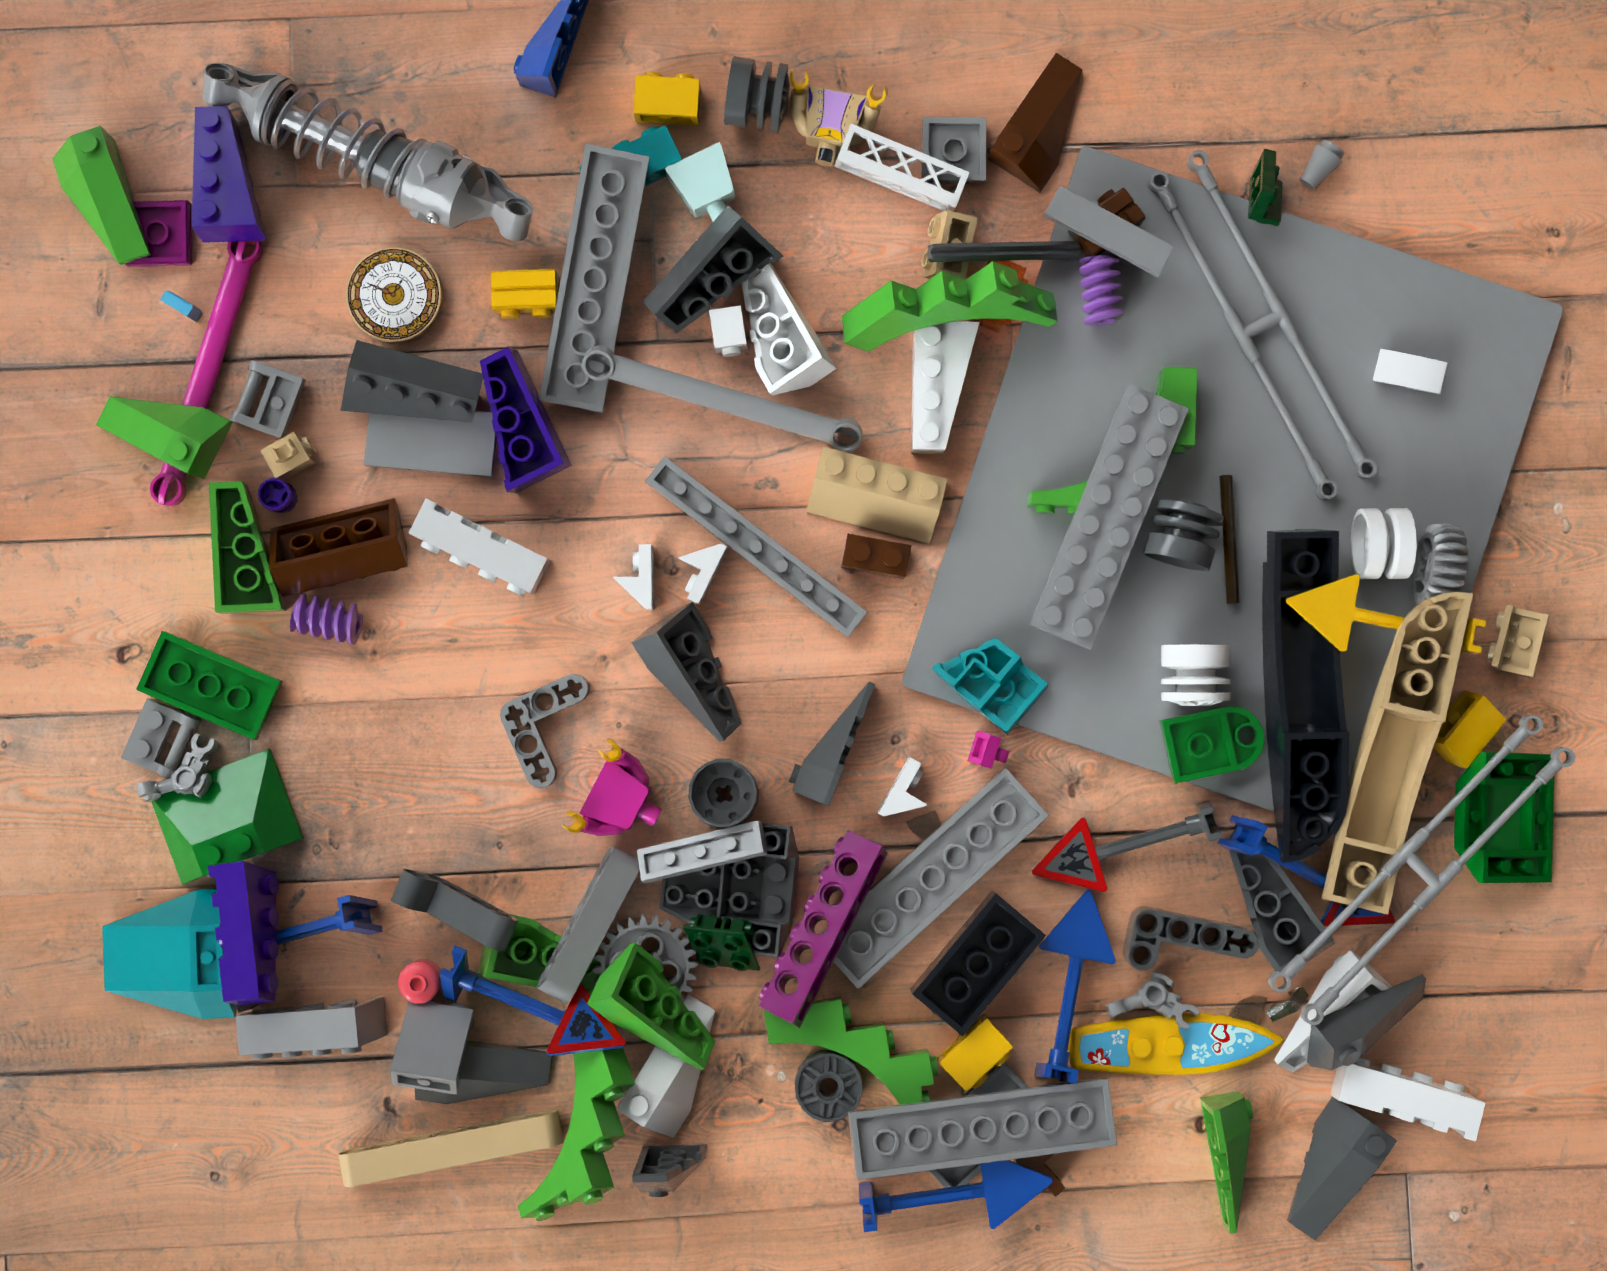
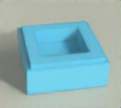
M169 290L165 291L160 299L196 323L203 314L200 309Z

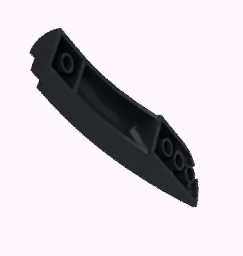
M1295 529L1267 531V562H1263L1262 591L1264 698L1271 789L1280 860L1282 863L1299 861L1321 850L1320 847L1331 835H1335L1339 830L1348 804L1349 731H1347L1343 700L1340 651L1286 603V599L1291 596L1338 580L1339 531Z

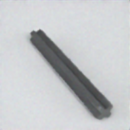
M1078 241L942 243L929 245L927 257L930 262L1076 259L1081 255V244Z

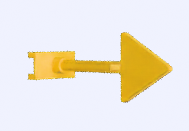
M1358 574L1286 599V603L1341 652L1347 650L1353 621L1398 630L1405 618L1357 608L1355 603L1360 581ZM1475 618L1467 620L1460 654L1481 653L1482 647L1473 645L1475 628L1485 627V620Z

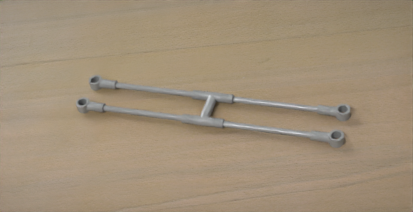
M1202 150L1194 151L1187 160L1188 168L1198 174L1206 191L1211 193L1264 290L1263 295L1272 313L1246 327L1244 326L1236 309L1232 308L1179 212V205L1168 186V175L1163 171H1157L1152 174L1148 181L1149 189L1154 193H1158L1167 212H1171L1224 309L1225 312L1223 314L1250 364H1254L1307 462L1306 467H1308L1307 469L1317 485L1316 495L1322 500L1331 499L1338 492L1337 484L1332 480H1328L1320 463L1312 456L1260 360L1262 357L1251 339L1252 337L1277 324L1281 326L1289 343H1293L1347 442L1345 445L1356 464L1355 474L1361 479L1370 478L1376 474L1377 465L1373 460L1367 458L1357 438H1353L1300 341L1301 335L1296 329L1275 288L1270 286L1217 189L1218 184L1207 165L1208 155ZM1193 158H1201L1203 161V165H1195L1193 162ZM1154 178H1161L1164 186H1156ZM1363 463L1369 465V474L1362 472L1361 467ZM1324 484L1331 488L1329 496L1322 492Z
M1524 715L1521 717L1518 724L1519 727L1503 743L1504 746L1424 828H1420L1380 869L1381 872L1300 955L1297 954L1281 971H1275L1270 974L1268 983L1273 990L1280 993L1289 990L1291 979L1307 964L1306 960L1387 877L1391 878L1405 863L1428 884L1424 891L1415 898L1413 905L1333 987H1329L1313 1004H1306L1302 1007L1300 1014L1303 1021L1310 1025L1320 1024L1324 1017L1323 1013L1340 996L1338 993L1419 910H1424L1456 875L1463 870L1462 866L1542 784H1547L1562 767H1569L1574 763L1575 754L1571 749L1565 747L1555 748L1551 753V760L1535 775L1536 779L1456 861L1453 860L1438 876L1415 853L1431 837L1430 833L1510 751L1514 752L1530 735L1538 734L1542 730L1543 722L1540 717L1536 715ZM1530 719L1534 721V728L1531 731L1527 728V722ZM1561 752L1566 754V760L1563 763L1559 760ZM1283 976L1284 984L1281 987H1276L1275 980ZM1311 1009H1315L1316 1017L1309 1020L1308 1012Z

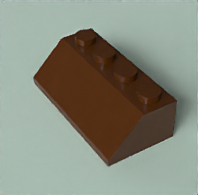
M395 498L271 528L269 570L282 597L302 594L306 591L331 587L339 583L364 579L368 576L408 567L407 544Z

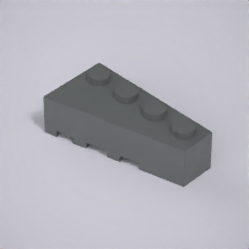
M728 205L643 302L654 315L677 334L710 310V305L721 297L727 298L735 292V287L748 278L750 280L761 273L760 269L771 261L775 263L783 255Z
M356 340L348 366L340 411L472 422L483 375L472 370Z

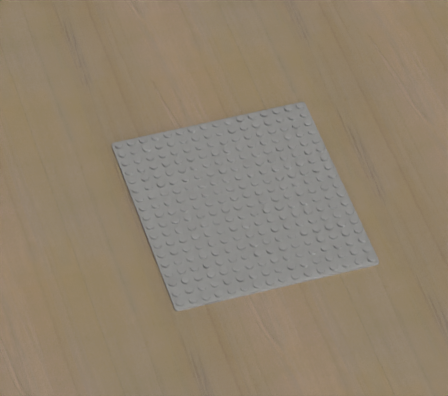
M1085 146L1081 148L1067 189L1099 205L1097 199L1110 189H1113L1116 193L1121 188H1125L1133 198L1134 203L1138 205L1145 215L1146 219L1139 228L1175 247L1158 277L1107 250L1100 254L1119 258L1120 262L1112 265L1111 269L1120 271L1121 275L1112 278V282L1120 283L1122 287L1113 291V295L1122 296L1123 300L1114 304V307L1124 309V313L1115 317L1117 320L1115 323L1099 326L1084 324V319L1090 315L1084 313L1082 309L1085 304L1089 303L1081 299L1082 293L1088 290L1080 286L1081 280L1085 278V276L1079 274V268L1084 264L1078 260L1086 257L1081 251L1080 257L1076 259L1043 260L1034 286L1054 294L1058 322L1050 327L1022 321L902 679V684L906 688L977 711L932 670V667L937 663L947 662L958 657L964 651L976 649L981 644L997 638L1018 654L1022 659V663L1047 682L1049 686L1017 725L1170 777L1172 775L1160 720L1225 706L1244 708L1259 720L1263 728L1264 746L1258 759L1242 770L1186 782L1274 812L1267 745L1263 675L1262 591L1263 562H1267V531L1295 529L1339 531L1338 580L1355 575L1352 566L1350 540L1352 523L1357 510L1361 508H1378L1384 515L1385 511L1390 508H1408L1415 522L1417 549L1418 541L1422 539V533L1429 525L1452 524V526L1460 527L1464 531L1467 539L1468 563L1466 566L1467 573L1464 578L1465 584L1462 586L1461 592L1471 593L1563 308L1557 303L1282 211L1279 226L1259 223L1248 219L1249 200L1219 191L1270 286L1275 288L1301 335L1300 341L1353 438H1357L1367 458L1373 460L1377 465L1376 474L1370 478L1361 479L1355 474L1356 464L1345 445L1347 442L1293 343H1289L1281 326L1277 324L1252 337L1251 339L1262 357L1260 360L1312 456L1315 460H1318L1328 480H1332L1337 484L1338 492L1336 496L1328 500H1322L1316 495L1317 485L1307 469L1308 467H1306L1307 462L1254 364H1250L1245 352L1241 348L1223 314L1225 312L1171 212H1167L1158 193H1154L1149 189L1148 181L1150 177L1160 170ZM1166 173L1169 177L1168 186L1179 205V212L1231 307L1236 309L1244 326L1246 327L1272 313L1263 295L1264 290L1211 193L1206 191L1204 185ZM1154 178L1156 186H1164L1161 178ZM1055 223L1050 241H1074L1069 235L1068 229ZM1380 349L1448 362L1441 394L1373 381ZM1164 367L1197 368L1195 446L1186 449L1185 454H1170L1162 474V483L1156 488L1091 650L1030 626V621L1074 515L1068 514V509L1055 508V513L1051 514L1036 513V507H1027L1028 494L1031 491L1057 490L1083 483L1089 479L1128 384L1156 395L1159 372ZM1363 463L1361 467L1362 472L1369 474V465ZM1221 475H1232L1240 601V603L1235 604L1226 603L1222 525L1209 526L1220 532L1219 538L1203 539L1202 541L1215 549L1210 571H1197L1173 566L1151 559L1143 554L1148 533H1164L1165 530L1152 522V518L1155 515L1168 516L1155 509L1159 499L1190 501L1204 505L1208 509L1221 514L1219 479ZM1326 484L1322 487V492L1325 495L1329 496L1331 494V488ZM1382 573L1379 579L1360 580L1355 606L1366 610L1406 617L1418 605L1412 594L1413 574L1411 573L1407 579H1388ZM1357 621L1352 622L1347 650L1344 652L1340 651L1346 726L1347 731H1349L1348 782L1368 712L1397 632L1395 629ZM1161 645H1231V666L1216 670V676L1231 679V684H1216V692H1231V701H1223L1213 704V706H1182L1170 701H1162L1161 692H1176V684H1161V679L1176 676V670L1161 666ZM1243 726L1239 730L1238 738L1241 743L1247 745L1253 741L1254 731L1251 727Z

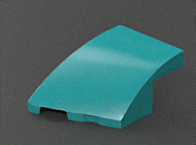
M997 638L981 644L976 649L964 651L958 657L947 662L937 663L932 667V670L946 684L1007 735L1049 687L1047 682L1022 663V659L1018 654Z

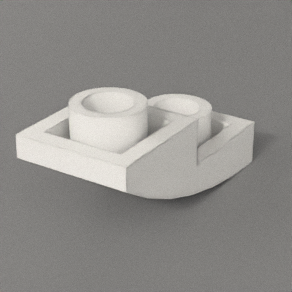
M1380 349L1373 381L1441 394L1448 362Z

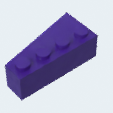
M228 106L195 107L192 228L203 243L266 241L267 238L262 226L261 214L256 202L254 186L248 170L239 126Z
M506 347L480 360L486 395L491 406L492 425L494 432H496L499 446L500 464L503 466L506 492L518 493L572 466L542 401L539 400V394L519 352L513 348Z
M246 861L209 865V878L215 877L217 893L211 894L212 907H218L220 915V925L215 928L216 940H218L219 945L224 951V955L218 959L223 1002L235 1005L276 1001V991L278 989L276 958L279 952L276 942V926L279 921L276 909V894L279 890V882L276 872Z

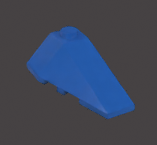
M560 0L526 45L523 56L518 55L515 61L514 74H516L520 86L556 98L589 0Z

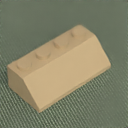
M823 447L806 513L930 544L948 479Z

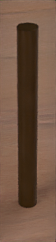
M1221 475L1219 479L1221 514L1224 516L1222 532L1226 603L1235 604L1240 603L1233 477L1232 475Z

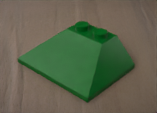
M271 749L207 772L211 775L213 782L207 793L200 798L195 796L194 793L183 794L171 791L161 794L159 799L151 801L182 885L209 875V865L244 861L304 839Z
M1481 752L1455 783V796L1498 752ZM1508 753L1455 808L1454 848L1459 856L1536 779L1535 775L1551 760V754ZM1554 776L1547 784H1542L1465 863L1478 883L1552 882Z

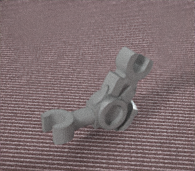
M195 734L191 739V753L186 752L180 768L171 774V778L159 782L146 781L137 784L138 797H144L145 801L149 802L157 800L161 797V794L171 791L183 794L194 793L198 798L204 796L213 782L211 775L205 773L210 764V761L207 759L217 752L219 743L215 739L210 738L208 745L205 748H201L204 738L199 734Z
M1155 971L1151 973V981L1144 983L1140 990L1136 991L1137 994L1112 1002L1106 1006L1110 1018L1140 1006L1154 1009L1168 1019L1174 1016L1176 1024L1186 1030L1190 1025L1182 1019L1183 1012L1189 1011L1196 1016L1199 1010L1194 1005L1181 1004L1182 997L1173 992L1170 993L1164 986L1166 985L1168 988L1173 989V981L1166 975Z

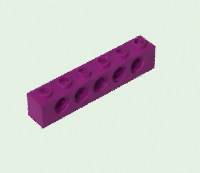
M849 830L845 837L838 839L833 851L835 856L830 866H825L820 874L819 883L821 884L816 894H812L805 904L804 912L806 914L801 923H797L792 929L789 937L791 943L786 953H781L775 963V975L771 982H767L760 992L759 999L761 1002L759 1007L799 1028L888 854L881 845ZM852 862L857 863V871L851 876H845V866ZM836 891H842L843 898L841 902L836 905H830L829 898L831 894ZM821 920H827V930L822 934H815V925ZM812 949V960L806 964H801V953L804 950ZM797 978V989L793 993L786 994L785 985L787 981Z

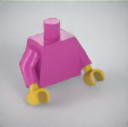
M611 738L606 739L612 745V749L609 752L603 753L600 749L598 750V753L606 762L579 814L573 811L565 813L574 817V822L571 826L562 825V828L571 833L580 831L596 836L618 835L624 832L625 829L630 830L636 818L654 826L662 811L659 807L646 801L652 788L648 786L649 776L639 759L620 748Z

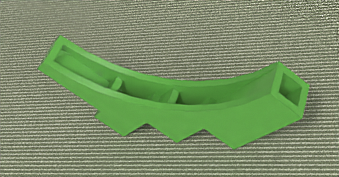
M992 261L968 279L941 271L917 289L891 280L842 315L845 344L870 352L885 342L908 332L953 321L1011 319L1050 327L1058 322L1053 293L1019 281L1017 270Z
M1164 367L1159 372L1156 395L1189 408L1171 451V454H1185L1186 449L1195 446L1197 368ZM1087 481L1057 490L1031 491L1028 494L1027 507H1036V513L1044 514L1055 513V508L1068 509V514L1074 515Z
M841 997L813 1001L800 1028L764 1010L769 1044L801 1043L821 1046L844 1054L866 1067L884 1083L899 1104L930 1101L928 1090L922 1091L921 1087L934 1085L933 1076L939 1075L936 1056L930 1057L928 1049L889 1054V1050L895 1049L892 1029L886 1030L884 1023L846 1028L845 1024L851 1023L849 1004H842Z
M623 1048L574 1053L575 1094L569 1130L561 1152L548 1176L533 1194L518 1205L521 1218H536V1221H543L554 1216V1210L574 1202H584V1205L595 1204L603 1199L604 1193L614 1188L603 1152L611 1150L614 1147L613 1143L625 1136L614 1101L622 1098L625 1095L624 1092L635 1085Z

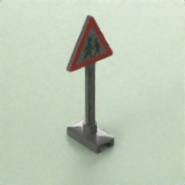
M1209 800L1198 803V814L1185 817V821L1100 846L1094 845L1085 817H1081L1032 869V874L1106 892L1108 887L1100 865L1101 859L1186 834L1193 836L1205 832L1209 841L1220 839L1222 835L1215 823L1212 814L1214 810Z

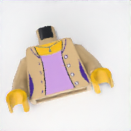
M793 69L790 72L789 78L790 84L794 87L791 90V115L797 131L806 137L807 145L818 147L815 163L822 166H833L836 151L840 152L850 124L870 132L875 129L881 110L879 104L888 95L887 87L884 88L882 97L874 96L873 87L875 83L871 84L867 90V96L808 85L806 91L804 88L809 81L808 71L805 69V79L802 82H797L793 78ZM853 134L848 150L850 151L852 146L860 145L865 139Z

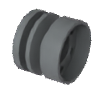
M734 56L727 85L724 112L725 125L745 128L750 115L757 114L758 130L764 129L766 116H770V132L778 133L788 108L790 94L788 64H779L776 78L772 77V62L767 61L763 74L756 75L755 59Z
M1159 499L1155 509L1168 516L1155 515L1152 518V522L1165 530L1164 533H1148L1143 554L1151 559L1173 566L1197 571H1210L1215 549L1202 541L1203 539L1219 538L1220 532L1209 526H1221L1224 516L1198 503L1185 500Z
M715 759L703 764L694 773L689 784L688 799L693 812L703 822L716 828L725 829L744 824L753 816L758 805L759 789L755 778L742 764L731 759ZM728 787H731L730 794L733 796V799L730 802L724 800L720 803L718 790L720 788L726 790Z

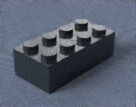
M992 890L910 990L917 999L963 1036L1046 935Z

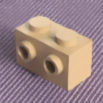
M950 210L936 214L935 218L931 219L928 227V236L931 237L929 245L973 243L978 217ZM927 249L925 250L922 258V268H925L924 278L931 279L941 271L963 279L966 278L969 261L930 262L927 257Z

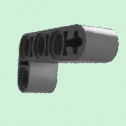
M403 869L391 897L392 902L402 907L426 912L481 944L502 952H506L519 921L512 915L443 878L409 869Z
M1140 906L1130 915L1123 947V956L1134 968L1148 970L1156 963L1161 941L1239 958L1252 957L1257 952L1259 945L1257 935L1242 926ZM1145 914H1151L1154 919L1152 927L1148 930H1141L1139 927L1140 918ZM1176 921H1183L1185 925L1184 933L1181 936L1173 937L1171 934L1172 924ZM1214 927L1216 930L1215 940L1211 943H1204V931L1207 928ZM1227 936L1235 939H1242L1243 937L1247 939V943L1239 947L1227 941ZM1139 946H1145L1147 949L1146 958L1141 962H1135L1133 951Z

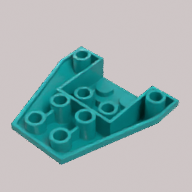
M198 889L102 926L105 991L201 1019L235 1018L236 1005L223 1002L218 959L224 955V951L219 945L218 940H216L215 928L220 925L219 908L212 907L211 894L217 893V889Z

